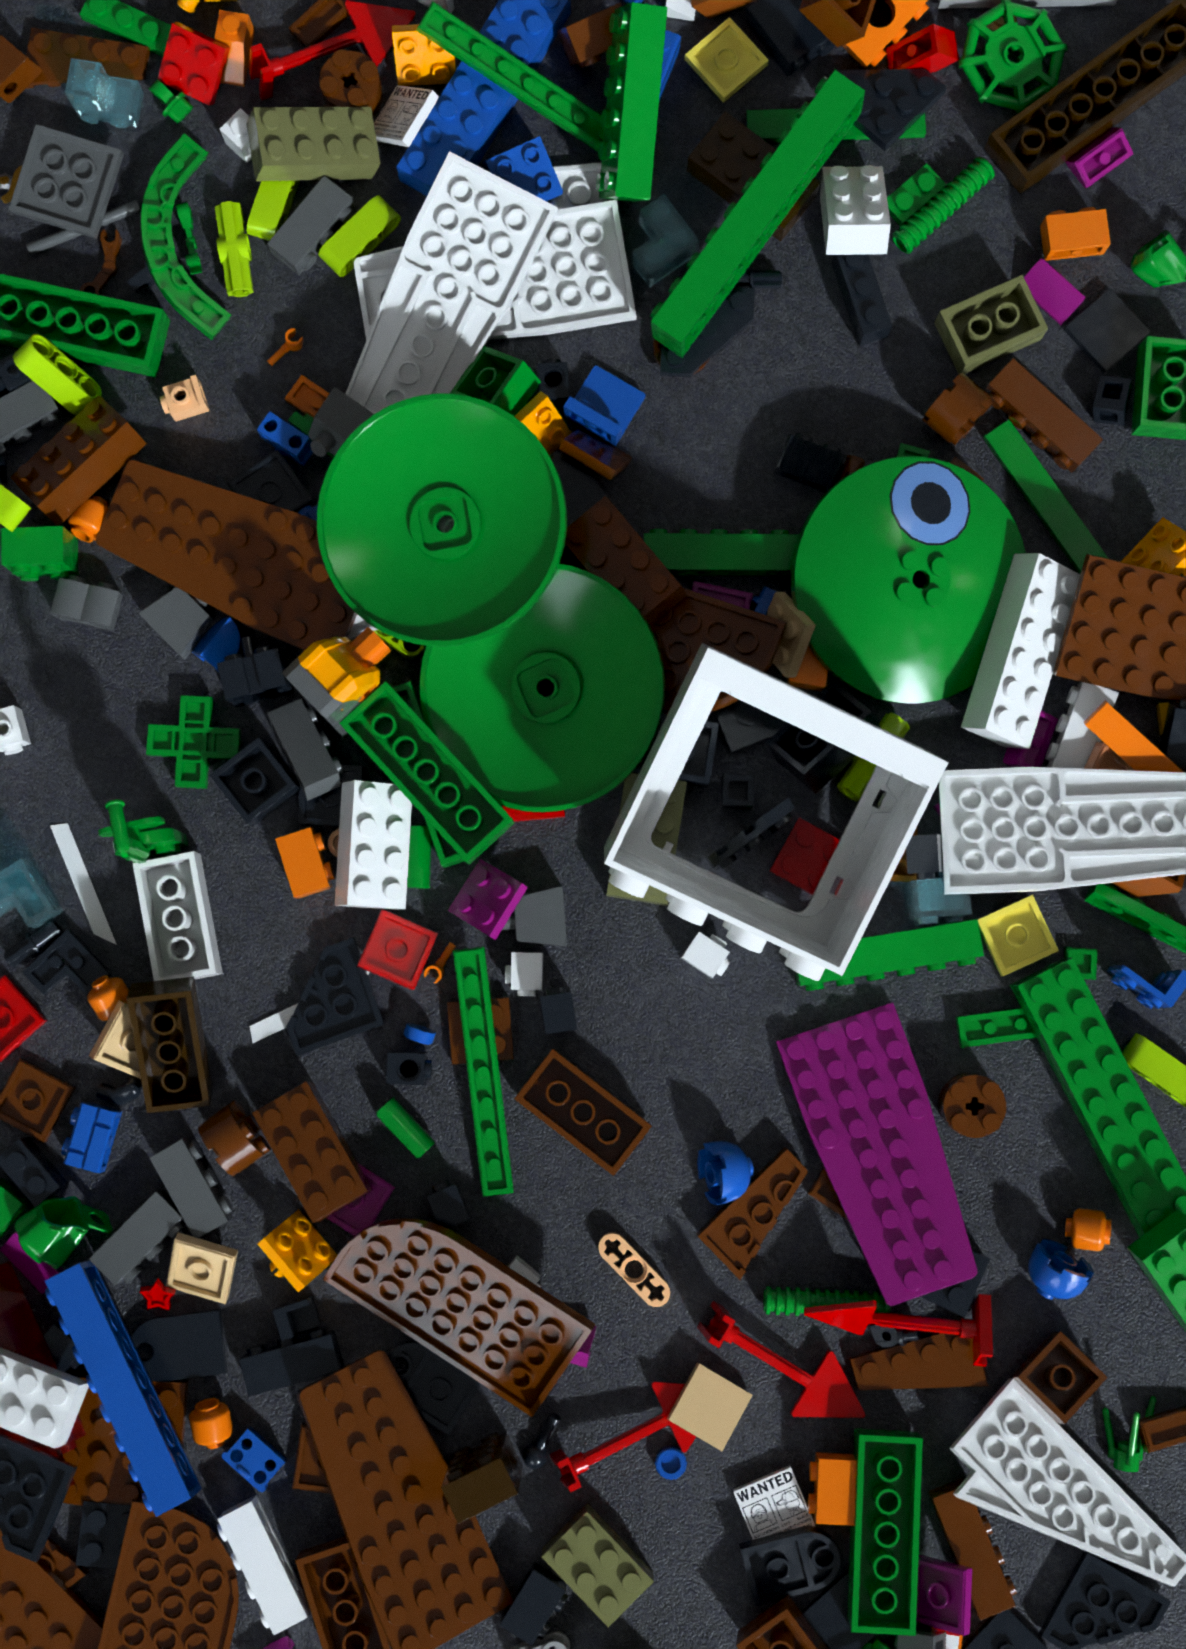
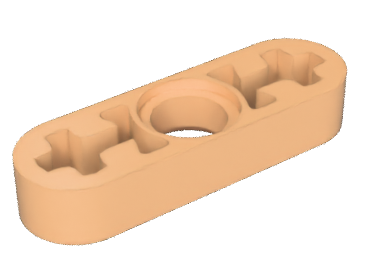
M616 1232L604 1234L598 1244L601 1257L648 1305L660 1307L666 1304L670 1298V1288L661 1275L622 1235ZM608 1239L611 1242H614L616 1239L620 1242L618 1249L623 1255L626 1253V1250L632 1253L623 1259L620 1266H617L615 1263L620 1258L614 1252L609 1254L605 1252L607 1248L605 1241ZM633 1260L639 1261L643 1265L642 1275L638 1278L629 1277L625 1272L628 1262ZM649 1272L653 1275V1277L649 1278L653 1286L658 1287L662 1285L664 1287L661 1291L663 1294L661 1299L658 1297L649 1298L651 1292L645 1284L642 1289L637 1286V1284L646 1279Z

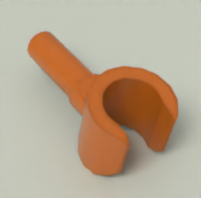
M295 328L287 330L285 333V343L267 360L271 366L289 351H299L302 348L303 337L296 342L290 341L296 334Z
M449 942L436 963L425 969L424 978L427 977L430 969H436L439 973L434 984L444 977L443 967L456 947L454 944Z

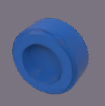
M407 1023L403 1034L410 1040L430 1045L433 1043L436 1032L421 1025Z
M673 1445L661 1448L655 1457L657 1472L663 1478L669 1480L682 1476L687 1466L684 1452Z

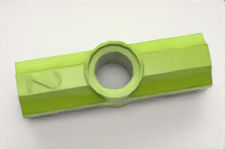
M232 201L221 202L215 206L219 234L216 242L220 263L224 269L227 294L237 298L246 297L254 293L249 263V261H252L248 235L245 234L243 210L240 203Z
M891 712L889 714L886 713L879 723L882 729L900 738H903L910 729L906 721ZM856 756L837 785L839 791L849 799L856 802L859 801L876 768V764Z

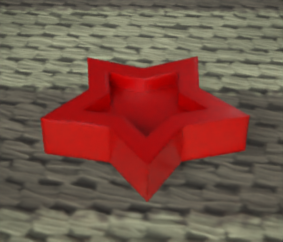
M157 1278L152 1286L141 1287L139 1292L147 1299V1310L160 1307L170 1311V1298L176 1293L177 1289L164 1286L160 1279Z

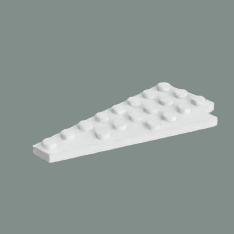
M1010 1378L1005 1382L950 1446L949 1449L971 1470V1473L954 1491L953 1494L957 1498L1169 1586L1175 1587L1186 1574V1554L1014 1378Z

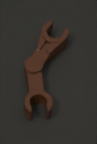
M105 229L102 230L100 240L105 254L102 270L92 282L84 283L80 291L88 292L95 290V294L102 296L101 290L110 278L117 274L116 257L122 244V237L117 229H115V240L112 242H107L108 234Z

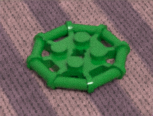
M1001 0V3L976 19L971 18L967 23L968 32L958 65L965 72L981 104L986 102L1020 113L1058 85L1057 82L1064 53L1068 49L1067 44H1063L1045 8L1040 10L1011 2L1010 0ZM1013 16L1028 19L1033 22L1031 26H1020L1017 25L1018 22H1014ZM1000 17L1004 18L1005 25L992 32L986 27ZM1038 26L1042 30L1050 46H1045L1042 42L1040 36L1036 31ZM980 35L986 40L981 56H974ZM1009 48L1013 52L1017 50L1020 52L1017 58L1018 63L1008 59ZM1050 54L1052 57L1048 73L1045 74L1042 71V60L1045 58V55ZM983 64L992 80L988 86H986L975 65ZM1034 78L1041 83L1040 86L1024 95L1023 85ZM997 84L1002 88H1013L1015 97L994 92L993 90Z

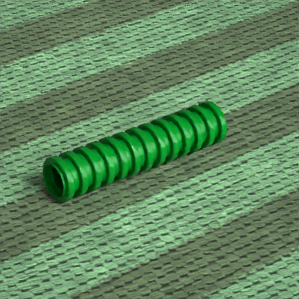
M976 157L973 163L968 164L967 169H963L960 175H956L953 181H950L946 187L940 190V194H935L933 200H929L926 206H922L919 212H915L912 216L913 219L909 218L906 221V225L902 224L899 227V231L896 230L892 233L895 245L902 252L910 254L913 251V247L917 248L920 245V241L923 242L927 235H931L934 232L933 229H938L940 223H944L947 217H951L954 211L959 210L961 205L968 201L967 198L971 199L974 196V192L980 191L981 186H985L988 180H992L995 177L991 164L982 157Z
M766 1286L763 1294V1311H765L766 1315H770V1312H775V1315H780V1312H784L786 1316H789L790 1313L799 1316L800 1313H804V1308L871 1300L876 1301L874 1313H890L891 1306L885 1303L882 1295H879L877 1291H873V1294H869L868 1291H863V1294H859L858 1290H854L853 1293H849V1290H844L843 1293H840L838 1289H835L834 1292H830L829 1289L820 1292L818 1288H815L814 1291H810L809 1288L800 1291V1288L796 1287L794 1291L790 1287L781 1290L780 1287L776 1286L775 1290H773L770 1286Z

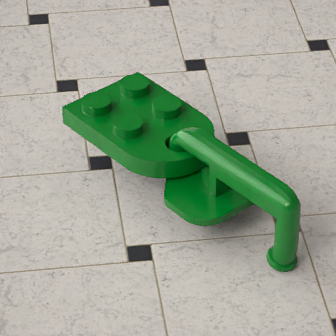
M120 799L106 802L105 808L109 812L111 826L99 829L98 834L101 837L113 836L114 854L123 857L126 861L141 864L151 860V854L175 855L181 853V847L189 846L186 834L176 829L150 830L165 824V818L156 816L125 822L123 812L125 802Z

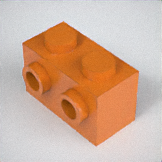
M1086 207L1073 213L1057 210L1046 215L1040 225L1045 261L1104 255L1111 244L1106 209L1096 210L1095 207Z
M309 827L275 838L294 898L300 899L333 888L331 880L335 879V874L330 861L326 863L324 861L321 851L326 850L320 832L315 833V830Z
M816 1452L815 1462L810 1461L809 1480L814 1481V1494L808 1495V1513L813 1514L816 1524L854 1526L857 1460L853 1454Z

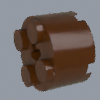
M343 49L335 51L332 57L323 65L319 77L320 88L326 106L371 107L372 115L374 116L383 100L382 85L377 66L368 56L360 52Z
M963 372L953 380L955 384L952 388L949 387L940 394L926 412V416L922 418L928 426L948 443H953L954 445L962 438H965L975 426L973 422L982 416L994 402L990 399L988 393Z
M965 1072L955 1075L943 1086L938 1097V1109L941 1117L951 1129L966 1137L980 1138L1000 1128L1006 1114V1100L1001 1088L993 1080L977 1073ZM972 1097L973 1100L978 1102V1106L973 1108V1112L966 1108V1103H971Z
M237 1100L230 1102L198 1127L199 1134L207 1149L214 1150L218 1156L215 1160L231 1176L240 1173L271 1151L268 1142L263 1136L258 1134L261 1128L255 1117L251 1114L246 1117L244 1109Z

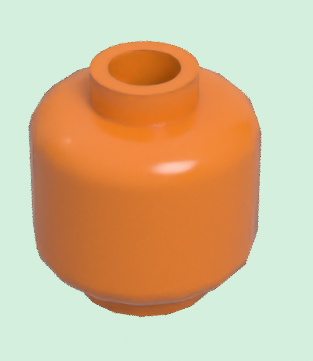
M92 496V498L85 501L68 517V525L71 528L70 532L81 541L91 543L93 540L96 541L109 504L107 501L98 496Z
M105 975L96 979L91 984L92 989L87 995V1000L98 1019L108 1021L119 1000L127 1003L129 989L122 978H109Z
M1078 1208L1074 1211L1073 1218H1066L1065 1237H1071L1072 1246L1076 1249L1101 1251L1105 1244L1110 1245L1112 1220L1107 1219L1106 1214L1101 1210Z
M209 1398L198 1402L195 1405V1409L189 1415L194 1442L206 1446L208 1449H216L223 1446L225 1440L230 1438L233 1433L229 1407L216 1398Z

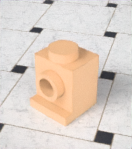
M196 374L190 376L189 379L162 387L165 394L159 397L164 413H170L176 422L210 411L202 383ZM186 394V397L183 400H176V397Z

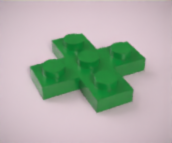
M181 695L179 726L148 724L146 755L176 757L175 787L207 789L209 759L230 760L240 752L241 729L211 727L212 697Z

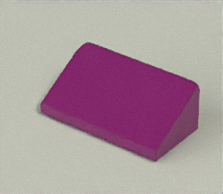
M1112 127L1068 159L1066 164L1083 187L1088 188L1134 153L1123 129Z
M1043 258L1024 276L1036 304L1060 326L1085 300V296Z
M1041 710L1030 749L1008 747L1003 763L1011 767H1041L1058 719Z
M16 1231L0 1250L37 1290L44 1294L45 1289L48 1288L45 1280L65 1270L62 1267L55 1270L45 1262L39 1264L22 1249Z

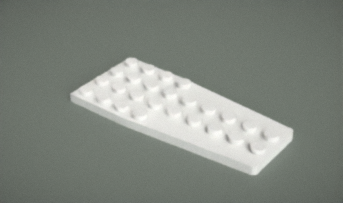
M449 151L407 236L345 394L373 414L408 398L428 394H449L467 367L476 359L483 346L486 345L517 294L558 212V207Z
M617 200L558 209L517 294L489 340L549 335L636 320L637 316ZM403 246L358 257L354 260L366 340Z
M1054 767L945 770L938 783L944 895L1046 891L1186 874L1185 772Z

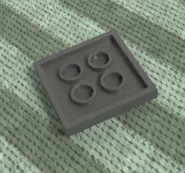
M36 124L9 210L11 213L97 239L124 153L117 148Z

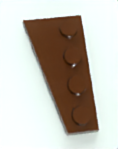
M32 28L26 56L43 71L26 89L34 88V85L46 84L49 87L61 86V83L78 82L79 85L91 84V81L106 80V82L145 80L150 50L148 46Z

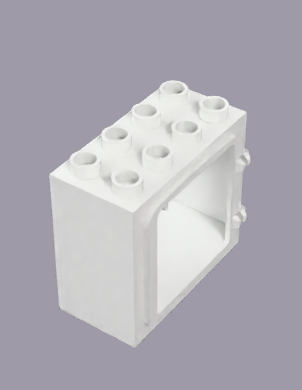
M702 643L604 846V864L610 866L608 872L611 874L608 882L640 898H644L649 885L667 893L665 899L670 902L667 909L671 913L699 926L703 925L708 913L724 920L722 926L728 930L726 937L729 940L750 951L761 953L767 941L780 946L779 953L787 958L784 964L807 978L819 981L825 968L843 976L949 762L926 749ZM721 691L876 764V768L807 907L802 911L790 910L670 853L674 844L668 841L664 848L661 849L655 846L651 840L652 832ZM881 789L885 793L882 794L878 802V808H876L872 804ZM836 877L843 878L840 879L835 889V894L830 893L829 891Z

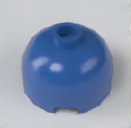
M712 1141L704 1143L705 1149L698 1151L697 1166L699 1179L706 1178V1184L709 1192L704 1193L706 1198L713 1205L725 1204L738 1199L746 1192L750 1178L754 1173L751 1159L746 1156L738 1145L731 1142Z
M1043 1239L1040 1244L1037 1243L1028 1262V1272L1032 1282L1037 1286V1292L1050 1300L1053 1298L1071 1299L1078 1296L1088 1286L1094 1274L1092 1266L1082 1256L1077 1261L1072 1256L1064 1253L1068 1249L1067 1246L1053 1240Z

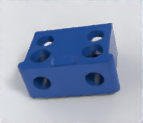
M270 411L257 428L259 437L275 447V450L278 449L282 456H288L302 466L306 464L313 454L310 447L312 442L310 437Z
M249 1426L230 1450L226 1449L222 1453V1459L259 1492H264L267 1489V1483L287 1461L286 1457L251 1426ZM244 1439H250L252 1446L247 1447L244 1444ZM273 1460L276 1463V1467H269L267 1461Z

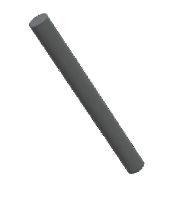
M137 199L106 211L101 227L140 212L141 208ZM62 229L26 244V247L32 256L82 234Z

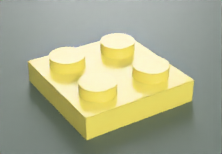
M730 17L688 51L684 59L723 103L767 67L769 62L766 56Z
M1033 895L978 919L980 933L1001 977L1059 951Z

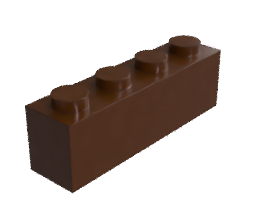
M1014 358L985 389V392L990 395V399L994 401L992 406L996 409L1001 408L1009 416L1008 418L1012 424L1020 430L1024 429L1032 436V442L1038 448L1046 449L1053 455L1054 462L1063 470L1068 469L1073 473L1103 440Z
M963 1478L930 1490L928 1493L956 1564L972 1568L971 1603L978 1618L983 1620L1016 1607L1012 1596L1017 1594L1010 1576L1004 1577L1000 1565L1005 1564L998 1545L992 1546L988 1535L992 1534L993 1531L986 1515L980 1516L976 1505L959 1499L953 1494L964 1481Z

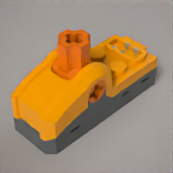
M367 627L353 641L348 637H332L313 642L282 674L345 739L349 734L339 723L378 688L380 684V670L376 665L391 649L374 631Z

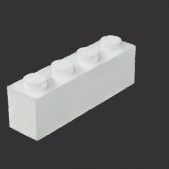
M1080 682L1077 684V687H1071L1066 699V703L1070 704L1066 715H1061L1056 726V731L1060 732L1056 743L1052 742L1045 757L1046 760H1049L1047 767L1084 769L1095 743L1101 742V739L1083 722L1105 700L1114 707L1118 692L1085 682Z
M257 1494L223 1511L217 1519L219 1522L217 1524L219 1535L224 1542L228 1540L231 1546L233 1564L237 1570L242 1569L246 1577V1590L250 1598H256L260 1606L259 1616L266 1629L270 1627L273 1635H276L308 1618L311 1610L307 1597Z

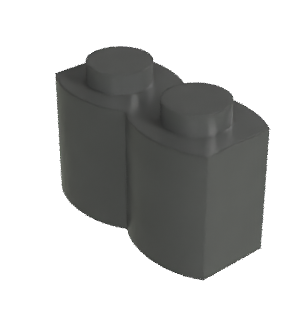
M69 575L68 579L59 578L50 612L54 617L114 631L123 597L119 591H116L115 585L105 582H98V586L86 584V579L74 575Z

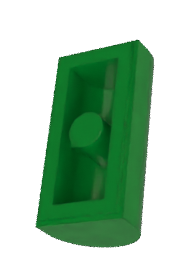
M427 826L410 827L407 888L430 889L432 838Z
M394 1097L376 1112V1116L416 1159H419L436 1143Z

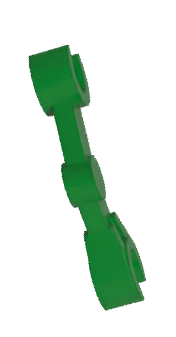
M188 203L178 204L176 208L179 220L186 233L185 240L189 255H185L187 266L189 265L190 275L202 273L201 261L198 253H196V249H198L197 242L192 231L194 226L191 207Z

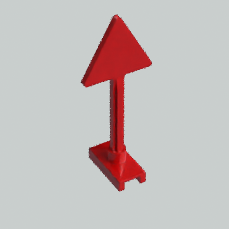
M346 1L345 8L355 27L354 30L280 58L276 56L269 59L261 43L250 47L249 75L251 79L260 78L259 96L261 100H265L273 96L274 77L284 74V71L357 43L363 44L369 58L378 67L393 47L392 26L410 25L416 16V12L407 9Z
M978 1294L971 1306L972 1319L960 1318L959 1321L892 1313H874L876 1310L875 1300L804 1308L805 1316L857 1335H863L868 1324H875L888 1328L959 1335V1338L972 1339L973 1366L986 1367L987 1357L992 1358L991 1295Z
M713 1301L711 1303V1308L716 1312L715 1316L711 1319L708 1326L701 1322L697 1326L709 1343L720 1348L723 1341L729 1344L733 1342L805 1387L790 1412L793 1417H865V1412L832 1350L826 1352L814 1374H809L739 1331L740 1328L734 1324L735 1319L717 1302Z
M652 1382L651 1387L662 1408L661 1414L583 1454L579 1452L568 1457L561 1449L549 1454L551 1460L559 1468L562 1475L560 1480L567 1490L571 1493L582 1487L578 1475L589 1470L590 1465L666 1426H670L681 1451L687 1452L696 1436L667 1419L685 1384Z

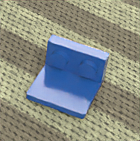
M540 136L482 162L485 170L545 201L563 194L562 187Z
M595 365L575 398L569 396L566 401L564 417L616 447L643 403L645 393Z
M1125 965L1110 966L1107 970L1113 976L1111 981L1125 991L1128 988L1138 994L1136 1000L1149 1009H1152L1153 1006L1157 1009L1171 1008L1186 988L1185 970L1167 971L1166 974L1161 972L1152 985Z

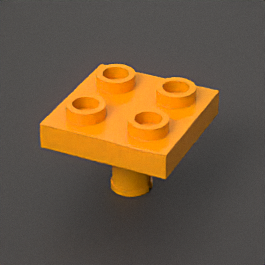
M419 24L392 26L398 85L448 84L456 71L455 56L416 31Z
M542 391L514 416L538 438L549 455L561 445L564 438L571 434V431L549 397Z
M1162 517L1121 562L1178 576L1183 574L1186 577V531Z
M299 1209L257 1244L271 1260L269 1266L271 1272L278 1268L279 1270L274 1275L278 1278L285 1276L297 1292H300L337 1257L335 1251Z

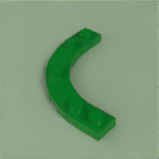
M184 133L159 162L148 182L140 216L141 244L148 269L165 299L189 323L210 340H213L230 320L231 314L207 296L189 277L177 259L172 236L171 217L176 198L187 180L208 156L206 150Z

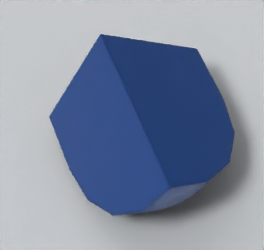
M230 617L223 618L204 635L192 650V653L203 662L207 661L219 672L217 663L224 662V657L237 654L239 651L240 634L237 625Z

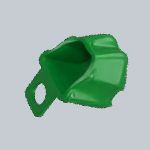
M1168 230L1161 232L1133 255L1130 264L1131 270L1137 277L1153 288L1186 281V256Z
M75 1196L46 1199L20 1217L15 1223V1230L19 1236L18 1241L22 1249L37 1263L45 1262L55 1270L67 1261L89 1228L107 1234L113 1231L109 1217L105 1212L81 1204L80 1200ZM90 1214L99 1217L103 1221L104 1225H100L94 1222L91 1219Z

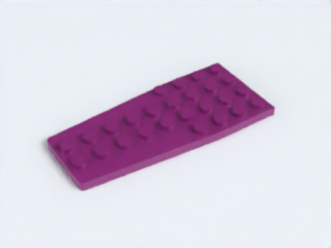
M892 1002L777 1041L776 1045L807 1132L885 1303L893 1306L974 1278L977 1275L976 1263L926 1088L894 1003Z

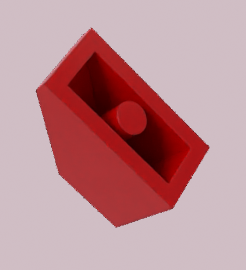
M931 24L886 48L889 69H926L929 73H933L959 60L955 32L936 24Z

